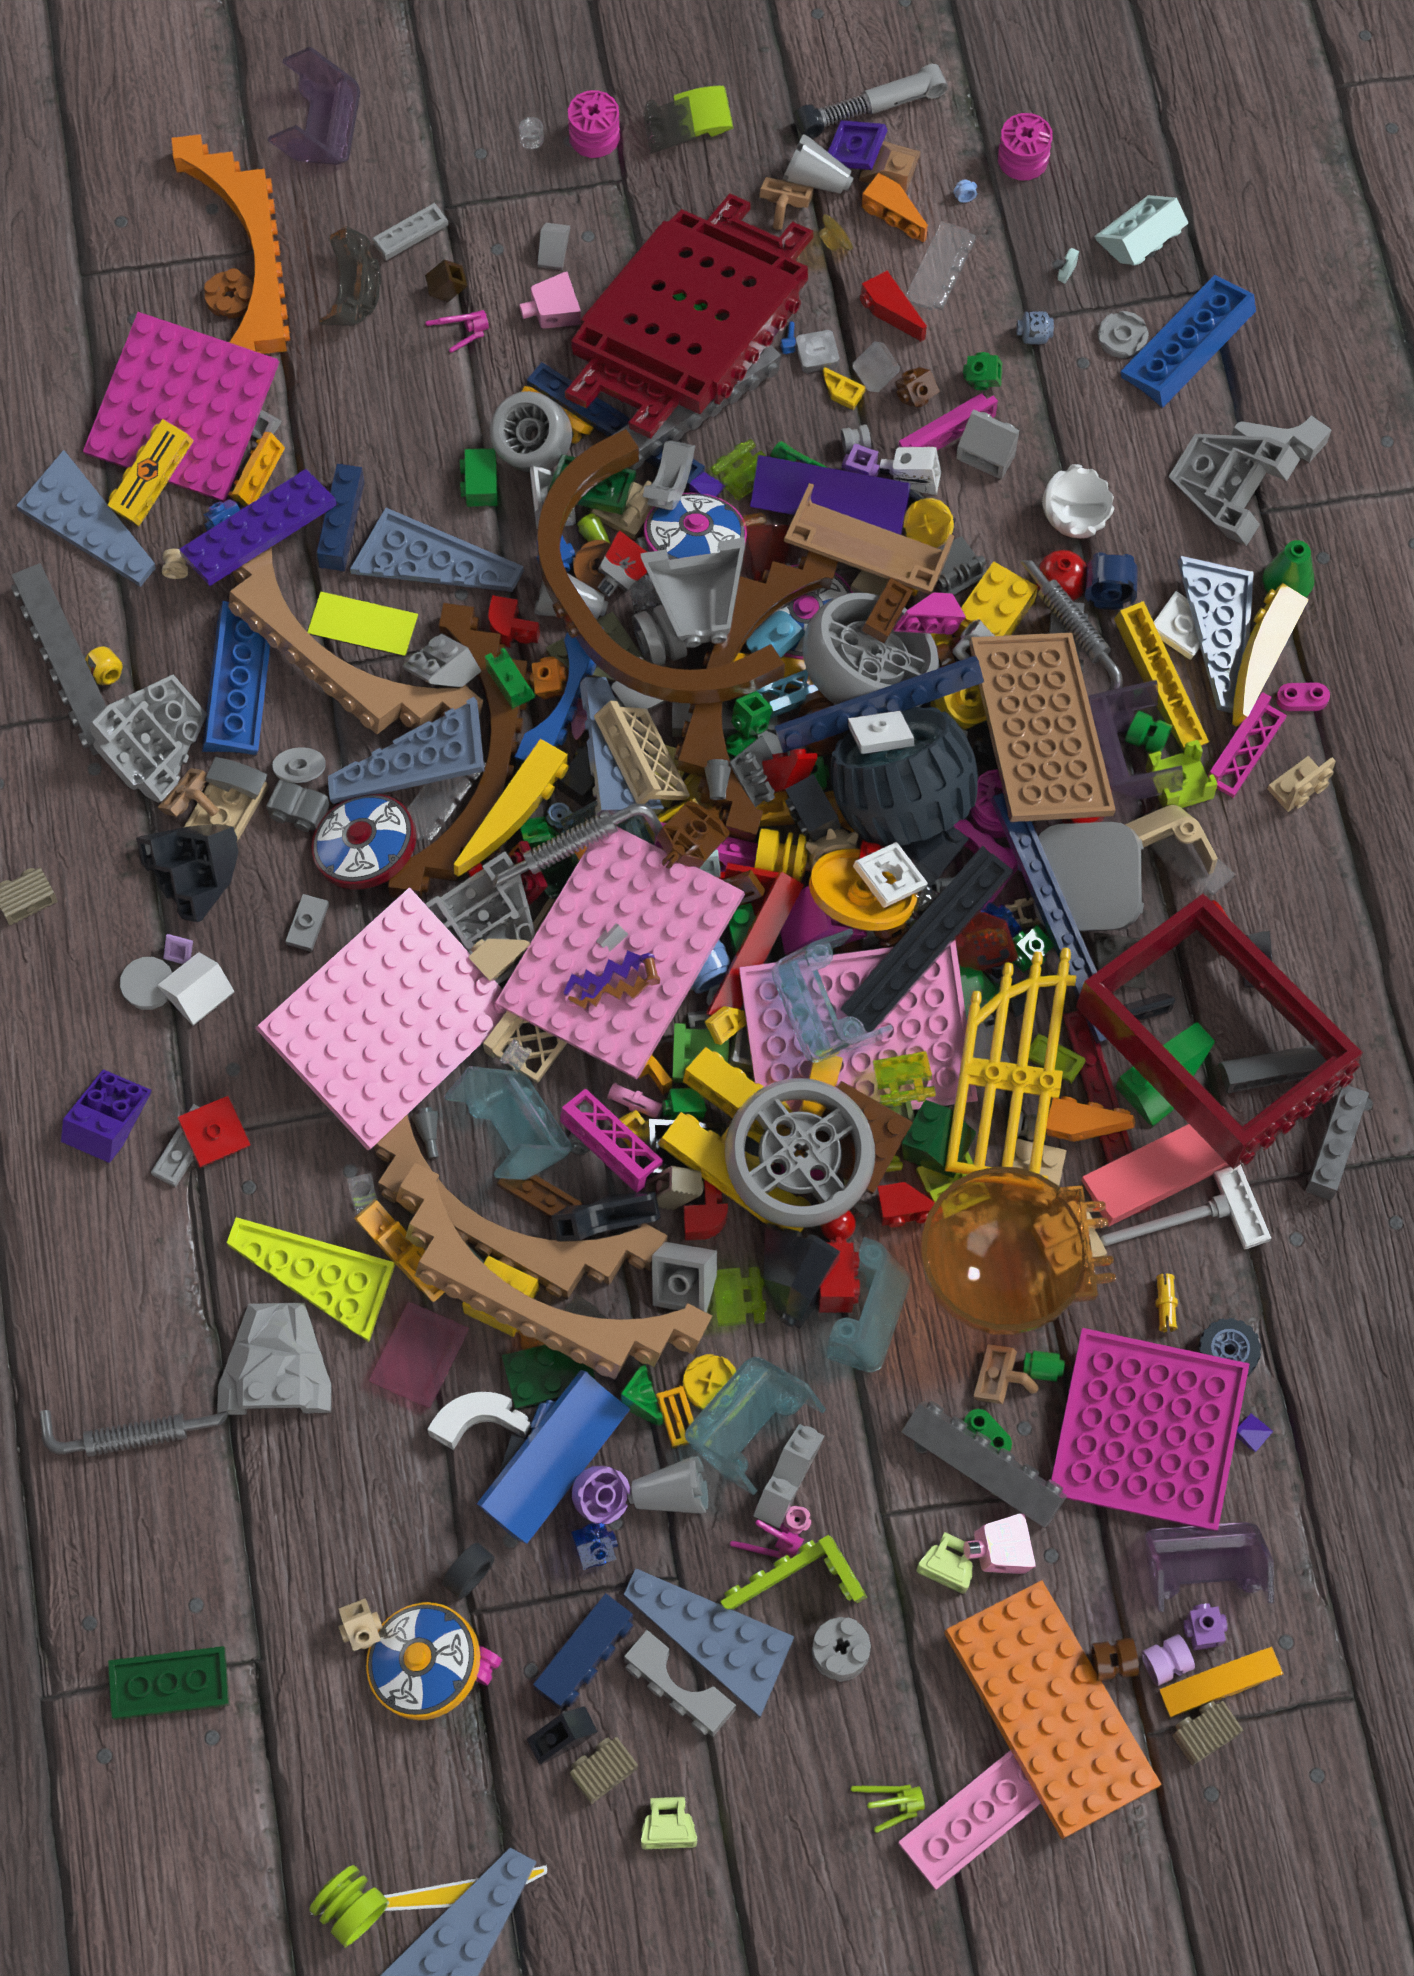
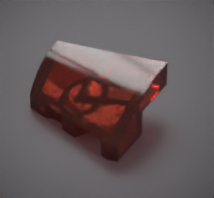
M769 524L746 527L755 581L762 580L765 569L770 570L773 561L784 564L790 543L785 542L784 539L790 525Z

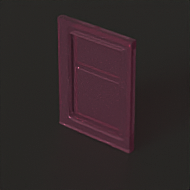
M408 1301L369 1382L430 1409L469 1328Z

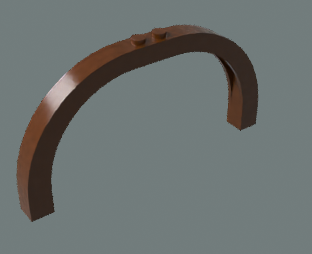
M627 429L591 446L577 456L555 480L542 506L538 525V554L542 579L547 593L554 603V612L559 619H564L568 634L572 639H577L590 659L606 674L624 686L646 696L676 703L702 704L731 700L752 693L783 678L785 664L772 644L723 666L699 670H683L662 667L642 660L624 650L606 634L565 570L560 553L561 537L566 521L579 500L602 480L638 463L639 447Z

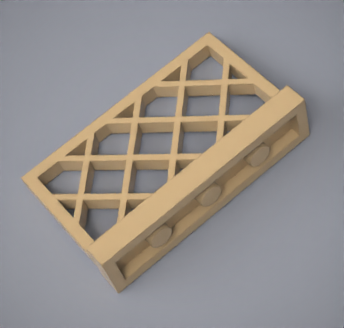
M609 701L594 715L637 804H645L650 799L686 800L690 796L647 708L620 707L617 701ZM636 717H640L643 724L640 721H638ZM633 727L642 733V736L633 730ZM647 738L653 742L654 746L647 741ZM645 749L646 751H648L651 755H653V758L643 750ZM658 760L664 764L665 768L658 763ZM656 771L657 773H659L662 777H664V780L660 778L658 775H656L654 772ZM669 782L675 786L676 790L669 785Z
M507 1011L484 1041V1053L492 1058L497 1057L538 1084L567 1042L557 1038L558 1044L554 1049L543 1051L541 1038L552 1037L553 1035L548 1032L539 1033V1028L535 1026L536 1034L520 1037V1026L523 1023L529 1022ZM537 1039L540 1051L524 1054L522 1042ZM519 1043L521 1055L509 1057L502 1052L506 1045ZM541 1057L542 1066L537 1073L526 1068V1059Z

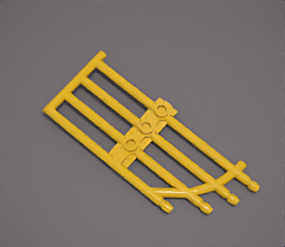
M1062 948L1057 975L1040 976V965L1042 964L1043 956L1042 952L1035 951L1031 960L1032 965L1030 967L1029 979L1011 986L1013 964L1005 963L1002 970L1003 977H1001L999 993L981 1009L979 1006L982 1000L981 992L973 991L970 999L971 1005L968 1012L945 1171L1047 1186L1048 1176L1040 1175L1048 1112L1050 1098H1059L1063 1071L1055 1070L1066 986H1075L1076 975H1068L1071 958L1069 948ZM1055 986L1044 1068L1027 1066L1038 988ZM1027 991L1017 1063L1000 1062L1009 999ZM996 1010L989 1060L974 1058L977 1026ZM969 1085L985 1087L974 1164L957 1162ZM996 1089L1012 1091L1001 1169L985 1166ZM1023 1093L1040 1096L1029 1173L1012 1170Z

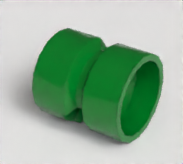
M1138 711L1128 730L1125 742L1136 747L1144 745L1145 751L1150 753L1162 752L1173 725L1162 720L1154 722L1152 716ZM1149 731H1151L1154 734L1153 737L1147 736Z

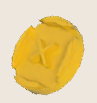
M934 498L920 499L911 504L905 512L903 525L906 529L907 538L939 548L946 544L949 535H952L954 528L953 516L949 508L940 500Z
M706 1354L695 1358L687 1366L683 1376V1388L687 1399L694 1406L702 1410L716 1411L726 1407L734 1400L738 1391L739 1377L735 1367L728 1359L722 1356H714V1354Z

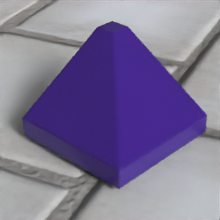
M703 472L690 482L689 492L717 497L725 485L706 472Z
M1251 1413L1237 1428L1236 1438L1256 1453L1273 1431Z

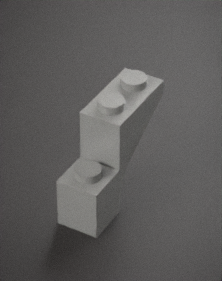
M1310 416L1303 424L1290 429L1239 422L1235 425L1232 435L1273 438L1290 445L1299 458H1303L1310 463L1327 444L1331 429L1313 416Z
M798 1425L783 1448L773 1476L764 1488L753 1515L754 1517L780 1528L822 1444L824 1435L818 1433L812 1427Z

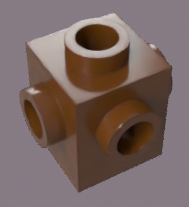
M922 367L905 371L901 375L902 377L895 381L899 400L903 404L913 407L926 405L929 402L928 399L940 392L931 370Z

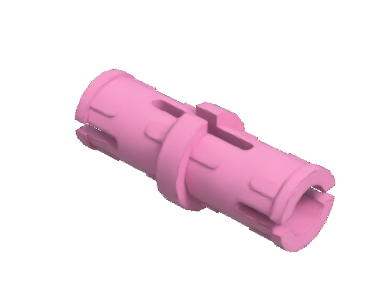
M617 1083L612 1085L608 1099L629 1107L630 1111L636 1109L643 1114L659 1119L662 1114L663 1103L643 1096L641 1091L637 1090L634 1092Z

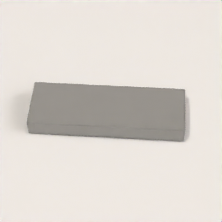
M193 1104L189 1112L200 1107ZM180 1126L151 1171L152 1176L175 1188L195 1158Z

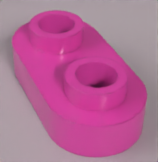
M1287 683L1279 688L1276 701L1279 707L1286 711H1319L1327 706L1330 692L1325 685L1320 683ZM1314 692H1317V693H1319L1321 696H1320V697H1316V696L1313 695V693H1314ZM1287 693H1293L1295 697H1289Z

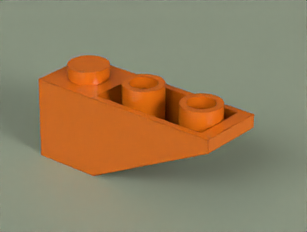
M878 173L863 192L862 208L870 215H876L888 225L897 227L906 232L909 237L924 243L927 237V223L900 184Z
M1062 1096L1061 1099L1053 1098L1046 1133L1050 1137L1076 1142L1132 1129L1135 1127L1134 1115H1130V1112L1125 1109L1115 1108L1112 1111L1103 1109L1104 1106L1098 1103L1088 1102L1085 1105L1077 1103V1100L1074 1098Z

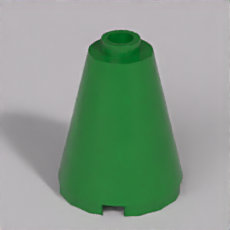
M1300 540L1289 542L1266 566L1262 581L1267 593L1271 589L1276 590L1283 583L1305 598L1308 597L1314 586V572L1311 550L1305 542Z

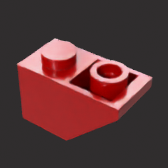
M806 749L791 750L790 756H788L787 752L772 754V759L762 761L763 774L767 776L764 782L768 781L775 792L786 791V788L809 777L817 760V753L806 754Z
M906 1182L877 1186L876 1197L882 1226L889 1225V1227L895 1228L905 1225V1222L927 1223L936 1218L938 1212L937 1203Z

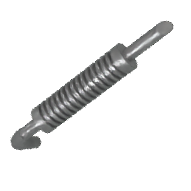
M1021 560V564L1041 587L1038 592L1039 597L1059 622L1063 624L1067 632L1072 633L1073 639L1091 662L1097 663L1100 661L1111 677V685L1096 703L1100 710H1105L1116 695L1119 694L1123 682L1121 671L1108 656L1111 648L1056 580L1049 582L1032 560Z
M645 804L629 805L613 815H610L608 810L600 813V817L596 815V819L592 817L590 822L587 820L585 821L586 824L581 823V827L577 825L576 829L574 827L571 828V832L567 830V834L563 832L561 833L562 836H557V839L555 837L552 838V842L548 840V844L544 842L542 843L543 846H537L538 849L534 847L533 852L529 850L523 853L524 861L495 876L493 888L528 870L536 874L541 871V868L543 870L546 869V865L550 867V863L554 865L556 864L555 861H561L560 858L562 860L565 859V855L569 857L570 853L572 855L575 854V850L579 852V848L583 850L585 849L584 846H589V843L591 845L594 844V840L598 842V838L602 840L604 839L603 836L608 837V833L610 835L618 831L616 824L632 816H643L655 836L658 835L663 826L652 808Z
M43 1410L39 1413L41 1438L44 1446L50 1452L67 1454L85 1450L88 1457L97 1455V1452L101 1455L102 1451L106 1454L108 1450L111 1453L114 1452V1449L116 1452L119 1451V1448L125 1450L126 1447L128 1450L131 1446L136 1448V1445L142 1447V1444L147 1446V1443L153 1445V1442L155 1444H158L159 1441L164 1443V1440L170 1442V1439L172 1441H175L176 1438L178 1440L187 1439L186 1431L221 1425L229 1412L184 1420V1416L181 1413L174 1415V1418L168 1416V1419L162 1417V1420L157 1418V1421L151 1419V1422L149 1420H146L145 1423L140 1421V1424L134 1422V1425L129 1423L128 1426L123 1424V1427L121 1425H117V1428L112 1426L111 1430L110 1427H106V1430L101 1428L100 1432L98 1429H95L94 1433L93 1430L84 1431L83 1439L59 1442L55 1440L53 1435L51 1411Z

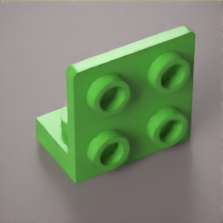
M674 1023L673 1083H684L685 1069L705 1047L712 1052H718L728 1063L729 1039L722 1045L715 1044L708 1029H686L685 1024Z

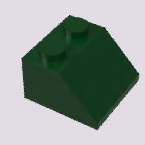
M925 1099L902 1142L904 1160L954 1178L955 1172L945 1171L953 1111L950 1108ZM963 1121L957 1162L963 1161L976 1136V1131L965 1121Z

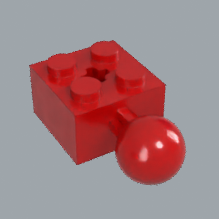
M847 1211L835 1220L820 1225L823 1235L830 1240L828 1244L840 1251V1258L820 1287L819 1313H852L853 1304H858L860 1279H854V1277H858L859 1252H854V1243H847V1239L853 1235L856 1227L855 1218L850 1211Z

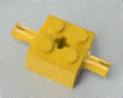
M490 1256L487 1257L484 1265L523 1294L533 1299L535 1298L539 1290L538 1279ZM463 1301L464 1314L512 1337L515 1336L518 1329L508 1324L500 1323L495 1317L483 1311H477L470 1304Z

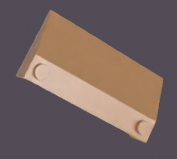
M809 483L785 536V542L880 577L892 578L905 586L921 592L932 593L949 556L954 535H949L944 549L940 550L812 503L811 495L814 484Z

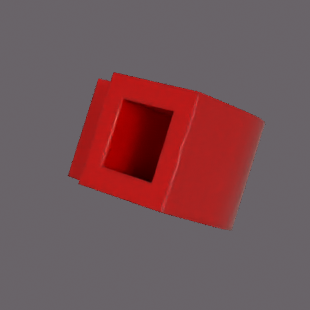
M492 595L488 614L491 633L501 634V643L505 644L508 648L511 647L512 639L525 644L531 642L538 643L540 636L539 622L517 619L519 613L518 600Z
M705 1179V1205L684 1206L685 1241L712 1238L724 1228L727 1222L728 1203L717 1204L722 1203V1192Z

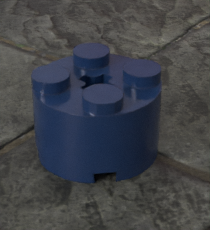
M1103 552L1094 554L1093 559L1086 566L1085 598L1089 602L1090 599L1094 601V606L1106 610L1121 609L1123 604L1129 601L1130 605L1134 603L1137 598L1138 567L1134 562V557L1128 554L1107 555Z

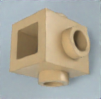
M366 1598L339 1608L343 1625L339 1626V1630L344 1643L350 1641L353 1651L369 1648L374 1643L381 1641L378 1630L383 1628L377 1612L371 1613Z

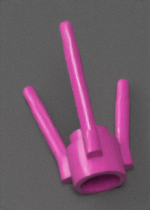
M484 310L465 315L442 317L425 322L427 326L464 321L467 331L474 333L449 348L450 353L477 338L484 337L483 331L489 329L488 319Z
M757 1520L756 1525L779 1538L775 1545L776 1548L780 1549L779 1551L736 1541L730 1542L732 1547L781 1559L786 1555L790 1558L796 1556L799 1551L798 1548L801 1547L804 1539L799 1537V1534L790 1532L789 1528L785 1527L783 1523L779 1528L782 1530L781 1533L768 1524Z

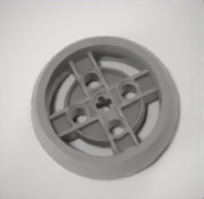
M869 593L846 594L830 600L811 617L803 638L804 664L809 677L817 689L829 701L837 705L938 669V652L931 634L896 632L892 629L885 643H882L862 631L880 596ZM904 607L903 611L901 612V614H900V616H899L897 622L901 619V617H902V616L904 615V613L907 611V609H906L905 607Z
M791 1078L777 1081L761 1088L740 1106L727 1131L725 1162L734 1189L745 1204L755 1213L779 1225L798 1228L812 1227L839 1218L860 1200L873 1174L875 1144L870 1125L864 1113L847 1094L822 1081L807 1078ZM805 1100L822 1105L832 1112L825 1118L808 1112L789 1113L781 1102ZM756 1119L765 1131L759 1143L760 1165L749 1172L745 1159V1141L748 1131ZM778 1125H786L790 1129V1135H779L776 1127ZM817 1131H825L829 1135V1141H818L815 1133ZM851 1134L855 1148V1165L849 1181L844 1186L836 1176L842 1157L840 1140ZM795 1148L798 1150L804 1149L806 1151L804 1154L805 1158L801 1155L796 1157L794 1155ZM773 1163L782 1164L785 1168V1173L782 1175L774 1174L771 1170V1165ZM813 1169L821 1170L824 1174V1179L821 1181L813 1180L810 1176V1171ZM776 1187L796 1194L812 1193L820 1204L793 1206L772 1198L768 1193Z

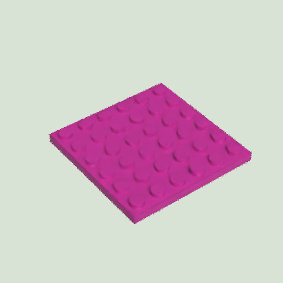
M137 312L83 452L86 455L124 468L132 467L137 459L138 450L149 441L152 428L164 419L187 433L193 439L192 445L167 483L225 502L276 373L279 360Z
M1082 1328L1051 1480L1063 1488L1062 1492L1068 1495L1066 1499L1217 1532L1249 1363Z

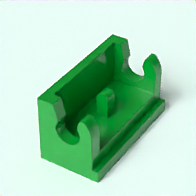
M501 648V654L498 657L494 658L492 653L485 656L486 669L510 707L514 709L535 698V695L508 655L506 649Z

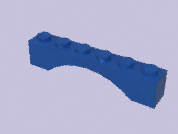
M568 632L564 642L569 657V677L564 695L547 719L524 734L515 756L518 766H522L540 739L557 749L559 745H564L568 734L566 727L569 721H574L578 710L575 707L578 698L582 699L580 683L588 675L592 676L596 669V664L590 659L577 639H572Z

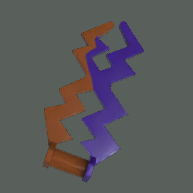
M627 950L622 966L608 959L604 972L600 977L587 969L583 979L571 974L564 994L566 996L569 995L575 984L588 990L591 984L595 985L596 989L593 996L582 990L581 999L572 996L568 997L571 1002L583 1009H586L588 1002L597 1008L603 993H608L620 1000L623 993L626 992L634 1000L648 986L660 984V977L657 974L654 962V954L638 955ZM644 963L647 978L644 980L637 976L634 987L621 979L616 989L609 984L614 973L627 979L631 966L638 972L640 964Z

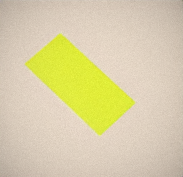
M320 592L308 633L406 655L418 614Z

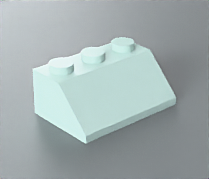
M1148 195L1099 232L1095 238L1120 263L1138 265L1145 260V256L1160 249L1166 240L1177 236L1181 229L1188 224V221L1177 198Z

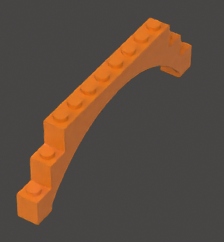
M201 134L171 138L177 173L184 172L194 177L218 194L239 218L253 247L255 256L253 292L245 316L229 343L261 354L287 351L286 341H290L289 326H284L283 320L288 319L286 304L281 305V299L285 298L284 284L279 283L278 277H283L281 262H276V256H280L279 241H274L273 235H278L276 220H271V214H275L274 199H269V193H273L271 178L266 179L265 169L241 171L239 161H234L233 151L209 154L208 144H203Z

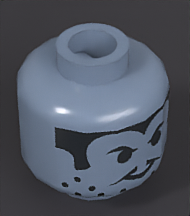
M1027 311L1023 314L1022 320H1017L1016 333L1021 335L1022 341L1025 344H1046L1048 339L1053 337L1054 322L1053 318H1049L1047 312Z

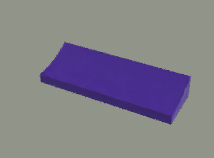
M758 455L750 507L795 515L809 483L814 484L811 495L812 503L896 534H902L911 487L910 483Z

